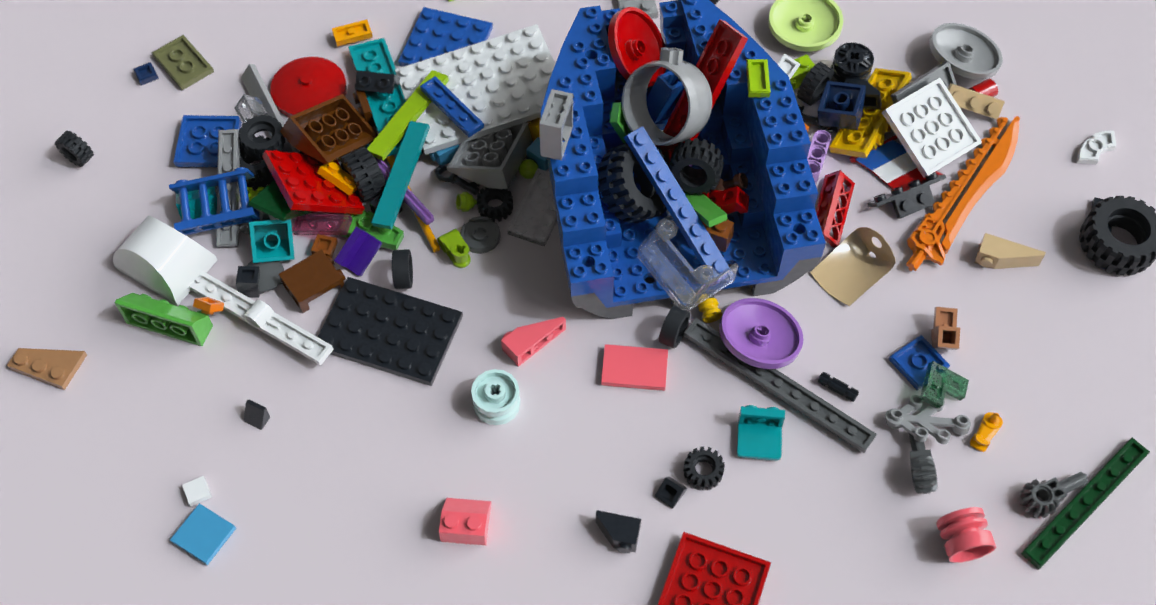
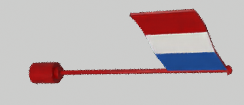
M986 79L969 88L991 97H995L998 94V87L992 79ZM896 135L885 140L883 145H878L876 150L871 149L867 158L850 157L851 163L857 162L891 189L901 186L904 188L913 180L919 179L921 181L926 179L922 176L904 146L894 141L898 138Z

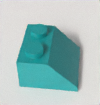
M291 219L285 221L249 222L253 263L295 259Z

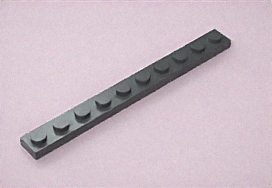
M696 318L684 332L685 338L862 453L866 452L877 435L875 432L777 369L754 367L738 359L727 349L720 333Z

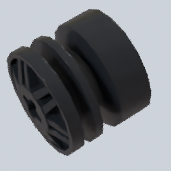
M855 42L840 45L835 51L831 67L834 70V75L831 81L845 83L846 78L866 79L868 81L874 62L871 50L863 44Z

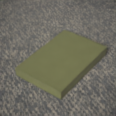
M184 35L152 52L155 60L181 90L188 88L214 72L212 66Z

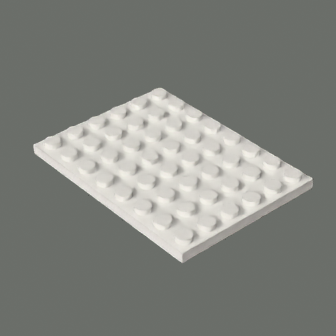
M536 24L395 69L396 75L400 77V86L406 101L431 70L447 75L449 81L445 86L484 123L482 130L468 138L431 102L416 120V122L429 124L430 127L423 145L425 155L540 118L541 108L555 61Z

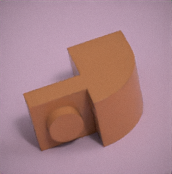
M934 308L933 329H931L933 348L959 349L961 327H957V308Z

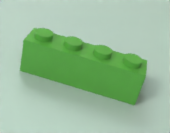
M130 293L115 301L116 307L127 324L195 345L203 346L213 327L208 314L189 310L183 305L175 306L163 299L155 300L146 294Z

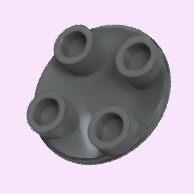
M252 260L248 263L247 266H259L260 268L258 284L260 294L282 284L279 273L284 271V267L280 261L253 263Z

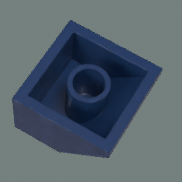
M827 81L817 110L819 125L858 130L863 113L866 85Z

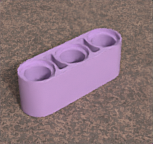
M825 130L815 132L807 157L815 184L818 182L831 141L830 133Z

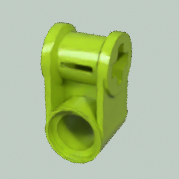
M456 228L437 238L441 249L456 267L465 268L470 264L469 247Z

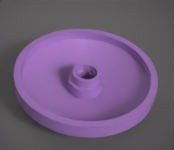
M745 298L735 301L727 307L720 321L719 331L727 349L738 359L754 367L763 369L785 367L797 358L803 346V332L797 320L786 309L768 300Z

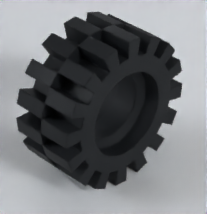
M68 130L54 143L56 148L60 150L59 152L64 154L65 158H68L71 163L74 162L79 167H83L94 156L91 147L87 146V143L80 136L77 137V134Z
M487 187L484 190L482 188L477 195V207L480 216L491 218L493 222H495V219L501 222L502 217L507 219V214L511 215V210H513L511 191ZM498 199L503 202L500 206L492 207L487 204L490 200Z
M704 446L700 447L699 451L695 448L693 453L689 452L685 459L684 477L687 478L689 485L693 483V488L695 489L697 486H700V490H704V487L710 490L712 486L716 487L718 482L722 480L725 466L724 462H722L723 457L721 455L718 457V451L716 450L711 452L712 448L708 447V450H704ZM699 462H707L712 466V472L709 475H701L696 471L695 466Z

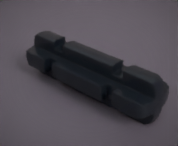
M826 372L821 373L818 383L823 386L827 385L830 390L841 396L845 395L850 401L856 400L859 394L857 389L849 388L848 384L835 377L831 378V375Z

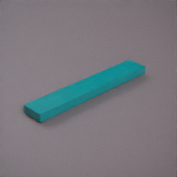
M409 122L371 222L373 226L392 230L429 132V124Z

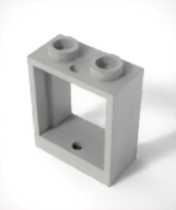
M551 89L539 123L540 153L543 157L557 160L563 159L573 129V93Z

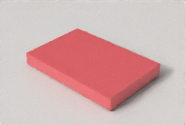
M605 344L601 385L665 391L668 349Z

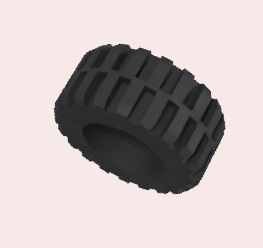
M627 143L614 147L604 154L598 167V171H600L598 174L600 184L598 189L602 193L603 202L608 205V210L611 213H615L617 218L623 219L625 222L639 223L660 216L667 211L666 206ZM656 146L665 163L669 167V159L666 155H663L662 150ZM633 171L639 180L641 192L635 185Z
M1124 196L1108 197L1103 201H1099L1092 208L1080 228L1079 240L1082 243L1083 252H1087V258L1090 261L1093 260L1095 266L1106 269L1105 271L1108 273L1116 272V275H1124L1125 273L1127 275H1135L1137 272L1145 271L1156 259L1155 209L1152 206H1147L1145 201H1137L1135 197L1131 196L1124 198ZM1112 224V226L1120 227L1130 232L1136 239L1137 245H1129L1117 240L1109 231L1108 225Z

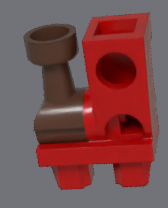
M743 172L735 174L731 180L724 181L720 178L719 184H717L714 190H711L708 194L703 192L705 196L727 214L736 211L741 214L748 212L749 195L742 190L748 187V179Z

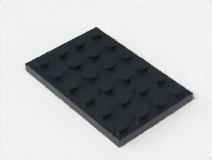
M347 277L318 338L332 345L333 351L330 353L332 355L432 386L462 320L463 312Z

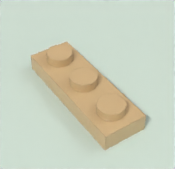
M951 83L948 87V91L960 108L998 119L1005 101Z

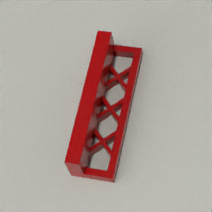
M841 170L825 175L815 210L824 239L833 248H836L840 243L855 185ZM843 182L847 185L846 192L843 187ZM839 196H840L841 201H842V207L840 206V203H839ZM835 212L837 214L838 223H836L835 220ZM831 228L834 234V238H832L829 235Z

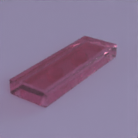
M306 214L296 218L292 232L294 235H347L353 218L350 215Z

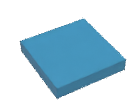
M199 503L170 541L208 566L236 530V527Z

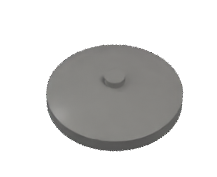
M958 23L942 24L934 30L929 40L930 50L940 64L949 61L952 72L966 78L977 80L991 78L998 72L1003 62L1001 51L995 42L981 31L967 25Z

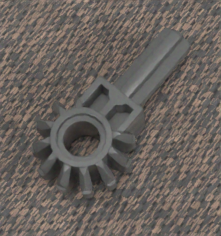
M909 433L912 448L910 452V465L915 491L923 494L935 492L938 482L931 449L926 450L924 442L916 441L914 436Z
M1079 472L1060 482L1056 477L1048 481L1042 480L1041 483L1035 479L1031 483L1028 482L1024 485L1019 495L1022 498L1020 505L1027 507L1025 513L1033 512L1034 518L1038 517L1039 514L1042 518H1046L1049 514L1051 515L1056 512V507L1068 495L1067 493L1087 484L1088 476L1083 472ZM1036 496L1042 498L1043 502L1037 499Z

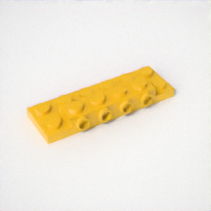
M875 68L868 82L880 91L881 110L863 109L858 130L840 128L829 146L830 152L867 158L871 149L876 150L878 145H883L885 132H890L891 126L882 112L894 105L891 95L909 84L912 79L911 72Z

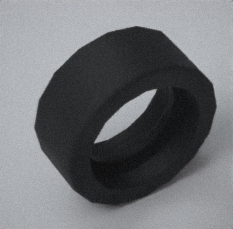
M409 249L393 250L392 278L395 289L412 288L413 264Z
M673 306L662 325L659 342L675 349L681 342L687 329L690 312Z

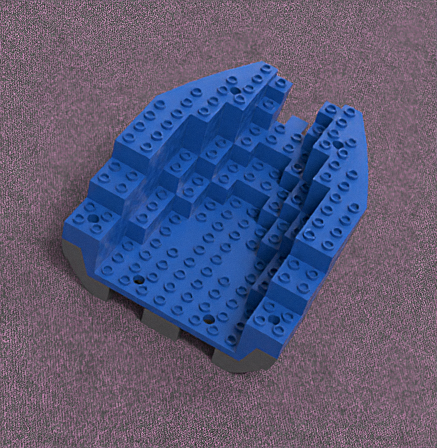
M675 0L659 3L660 30L665 47L683 50V61L689 62L696 66L719 19L726 21L748 38L711 110L708 122L697 137L699 141L704 139L709 144L713 143L715 149L719 148L721 151L720 155H723L724 158L721 179L724 181L731 180L735 174L741 172L748 179V187L742 189L749 195L748 212L741 214L736 211L727 214V219L734 222L733 237L726 252L720 251L727 264H732L737 269L712 283L680 229H670L666 212L639 223H628L623 221V219L617 218L615 213H611L608 210V205L603 202L602 193L598 189V186H600L598 181V174L600 173L598 171L599 164L604 154L610 149L624 144L610 123L613 103H622V93L627 81L614 63L608 42V29L611 18L616 12L620 11V8L601 11L600 5L580 8L560 50L540 112L541 118L551 89L573 93V129L563 159L557 160L547 157L565 271L571 299L577 308H583L601 317L616 319L632 316L634 303L670 298L672 307L698 306L701 301L714 298L716 290L750 285L753 297L773 294L793 283L807 272L812 271L822 258L826 242L815 211L818 190L807 160L811 142L789 76L751 36L710 0ZM746 59H768L770 97H748ZM652 87L647 88L646 99H647V97H648V95H649V93H650ZM671 114L656 122L655 125L660 130H664ZM692 165V168L703 169L700 166ZM633 171L635 185L641 192L639 180ZM647 277H652L653 279H655V282L649 284L646 283L644 279Z

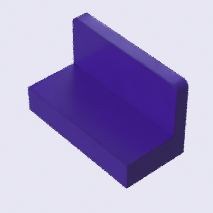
M355 227L334 261L348 268L356 275L362 276L381 247L382 242L365 230Z

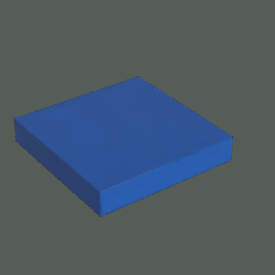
M922 335L892 354L888 359L916 390L925 386L950 367V364Z

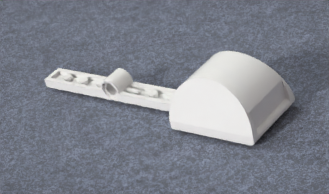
M148 215L115 251L113 263L117 270L176 305H179L192 290L202 297H210L223 302L224 310L320 366L333 351L332 345L276 314L265 302L259 299L254 301L207 274L217 261L216 256L192 239Z

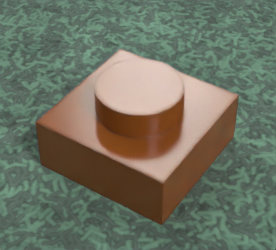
M317 234L311 248V253L314 254L322 249L326 256L330 255L332 257L338 243L337 238Z

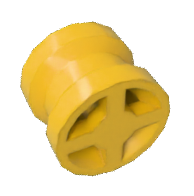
M708 298L698 304V309L702 312V320L705 323L715 322L723 315L721 309L718 308L719 303L716 298Z

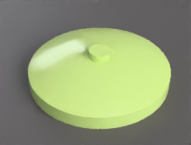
M776 0L770 9L768 23L771 33L781 44L794 50L812 52L825 49L838 39L842 31L843 15L839 6L833 0Z

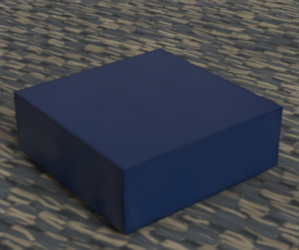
M151 62L133 68L141 86L159 79Z

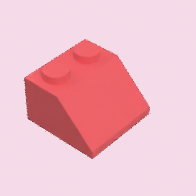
M446 498L439 526L441 542L486 545L491 501Z

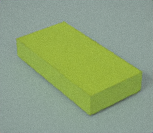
M746 59L748 97H770L768 59Z

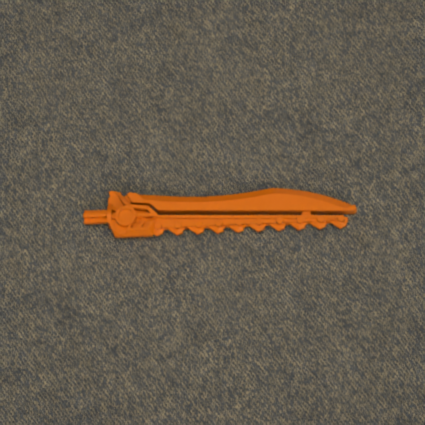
M1019 116L1014 117L1000 140L997 138L1006 126L1008 118L1000 117L996 120L998 127L989 129L990 138L985 137L981 139L982 148L974 149V159L970 158L965 161L967 170L961 169L957 172L958 180L949 182L950 191L941 193L942 202L933 204L934 214H926L909 236L907 245L913 251V255L906 263V266L909 267L908 270L917 271L924 260H931L940 266L943 265L945 254L948 253L955 237L975 204L1006 172L1014 155L1018 140ZM994 146V150L986 160L985 164L973 180L972 184L970 185V187L968 188V190L966 191V193L964 194V196L962 197V199L960 200L957 207L955 208V210L953 211V213L951 214V216L949 217L944 226L943 220L955 204L956 200L958 199V197L970 181L971 177L973 176V174L985 158L990 148ZM945 232L946 236L942 243H940V239Z

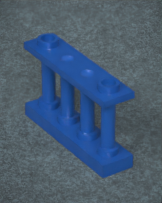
M239 167L232 172L189 181L178 180L175 184H170L169 189L180 196L182 212L181 222L174 223V229L184 235H190L260 220L259 211L249 205L246 180L254 178V174L248 168ZM238 181L241 207L239 208L240 210L232 211L229 206L227 184ZM213 186L219 187L222 209L220 214L216 215L210 214L207 188ZM194 190H199L202 215L197 219H192L190 216L187 193Z

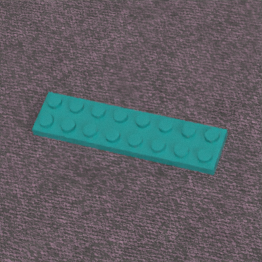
M385 38L348 46L356 72L359 70L396 75V68ZM400 83L399 85H394L393 94L365 91L378 135L406 102ZM403 138L388 156L398 154Z

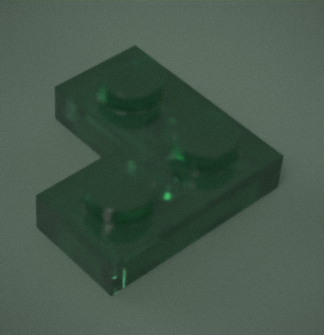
M932 361L927 366L920 399L937 409L943 406L946 393L961 401L966 396L969 380Z

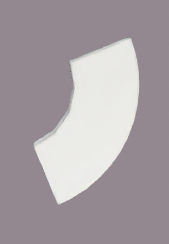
M1114 131L1099 132L1087 139L1078 151L1077 163L1097 165L1100 154L1106 151H1113L1116 148Z

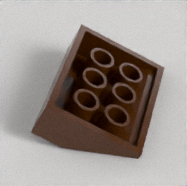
M343 94L290 116L280 130L281 134L294 148L326 165L361 147L371 144L378 136Z

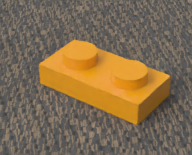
M367 19L332 28L337 47L373 38Z
M331 162L327 165L323 164L317 172L319 175L346 194L351 195L357 191L351 175L341 169L338 164Z

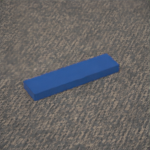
M436 76L420 86V90L468 138L484 128V123Z

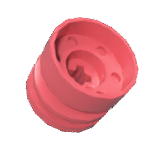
M970 507L944 515L936 522L939 531H941V538L949 540L945 543L944 547L950 562L960 563L975 560L990 554L997 548L991 531L984 530L988 526V522L984 519L985 514L982 508Z

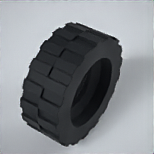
M822 62L815 64L802 81L797 91V98L809 106L815 104L823 95L827 81L832 80L834 70Z
M269 115L249 118L242 124L239 130V138L245 153L249 154L252 158L260 159L263 158L265 150L281 152L286 141L280 132L282 124L276 118H272ZM261 131H269L272 134V139L264 143H255L253 135Z

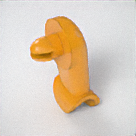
M993 412L984 415L977 432L969 442L973 448L981 452L986 451L991 443V439L1003 424L1000 415Z

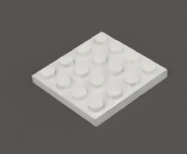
M941 78L882 112L924 178L982 143Z

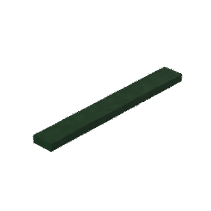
M1132 437L1027 546L1021 555L1040 570L1150 451Z

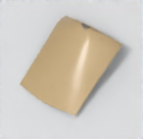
M860 227L847 236L810 273L828 294L850 306L894 267L896 261L891 247L881 234L871 228ZM872 237H876L881 242L882 247L875 246ZM873 252L876 257H870L869 253Z

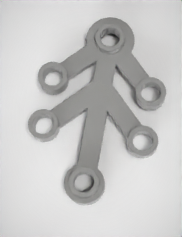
M918 395L911 396L909 403L901 409H889L885 414V420L889 427L905 429L918 442H925L928 434H931L938 443L947 444L951 437L950 432L945 429L938 430L934 426L951 427L959 435L967 434L971 426L969 418L965 415H958L954 419L930 417L934 413L943 410L945 401L940 397H934L931 404L917 415L908 414L914 409L918 410L922 407L923 398ZM912 424H917L920 427L916 428Z

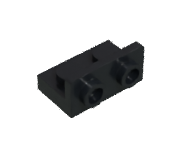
M357 70L355 89L393 94L394 85H399L400 77L395 74Z

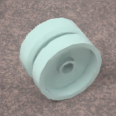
M493 369L480 374L473 382L471 390L475 414L481 421L490 425H501L515 418L520 408V392L518 382L512 374L504 370Z

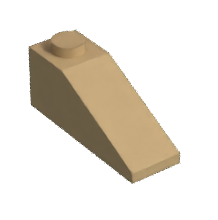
M985 233L980 242L974 263L992 269L1033 267L1040 265L1046 252Z

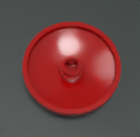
M627 7L616 12L611 18L608 29L609 48L616 67L626 80L639 67L651 61L660 60L661 48H664L665 44L658 27L648 14L639 8ZM660 67L653 74L647 88L655 84L658 76L666 72V68Z
M302 57L288 62L276 72L271 81L270 93L277 109L285 116L290 117L343 94L346 97L347 83L343 71L334 62L321 57Z

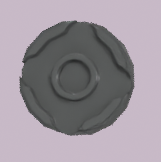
M483 216L469 219V222L464 223L460 231L462 238L469 247V251L478 254L488 253L495 249L501 237L497 223Z

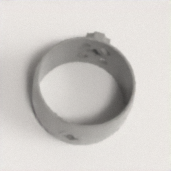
M661 48L660 60L651 61L636 69L626 81L622 93V111L628 127L633 132L643 126L654 145L669 146L691 139L705 127L712 110V94L707 79L696 66L683 61V50L678 48ZM660 67L672 71L680 79L688 97V116L684 127L675 137L662 132L655 125L647 108V87L651 77Z

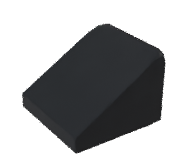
M249 399L245 405L244 421L262 430L270 419V415L266 407Z
M666 477L656 492L655 497L671 508H674L687 488L673 478Z

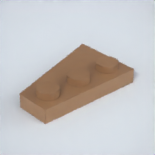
M18 348L7 364V367L15 372L65 390L87 357L85 351Z

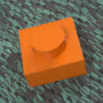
M210 297L194 298L193 307L201 309V312L204 314L213 315L214 312L223 311L224 303Z

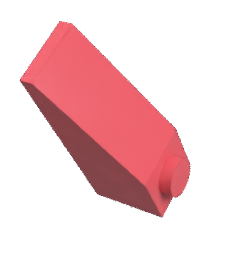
M559 317L517 327L512 332L509 331L503 336L501 340L502 350L519 367L566 330V319Z

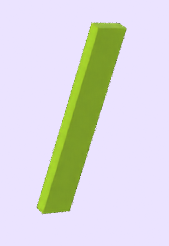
M431 70L367 148L375 158L384 161L405 135L409 122H416L432 102L420 90V86L435 76L446 85L449 81L447 75Z

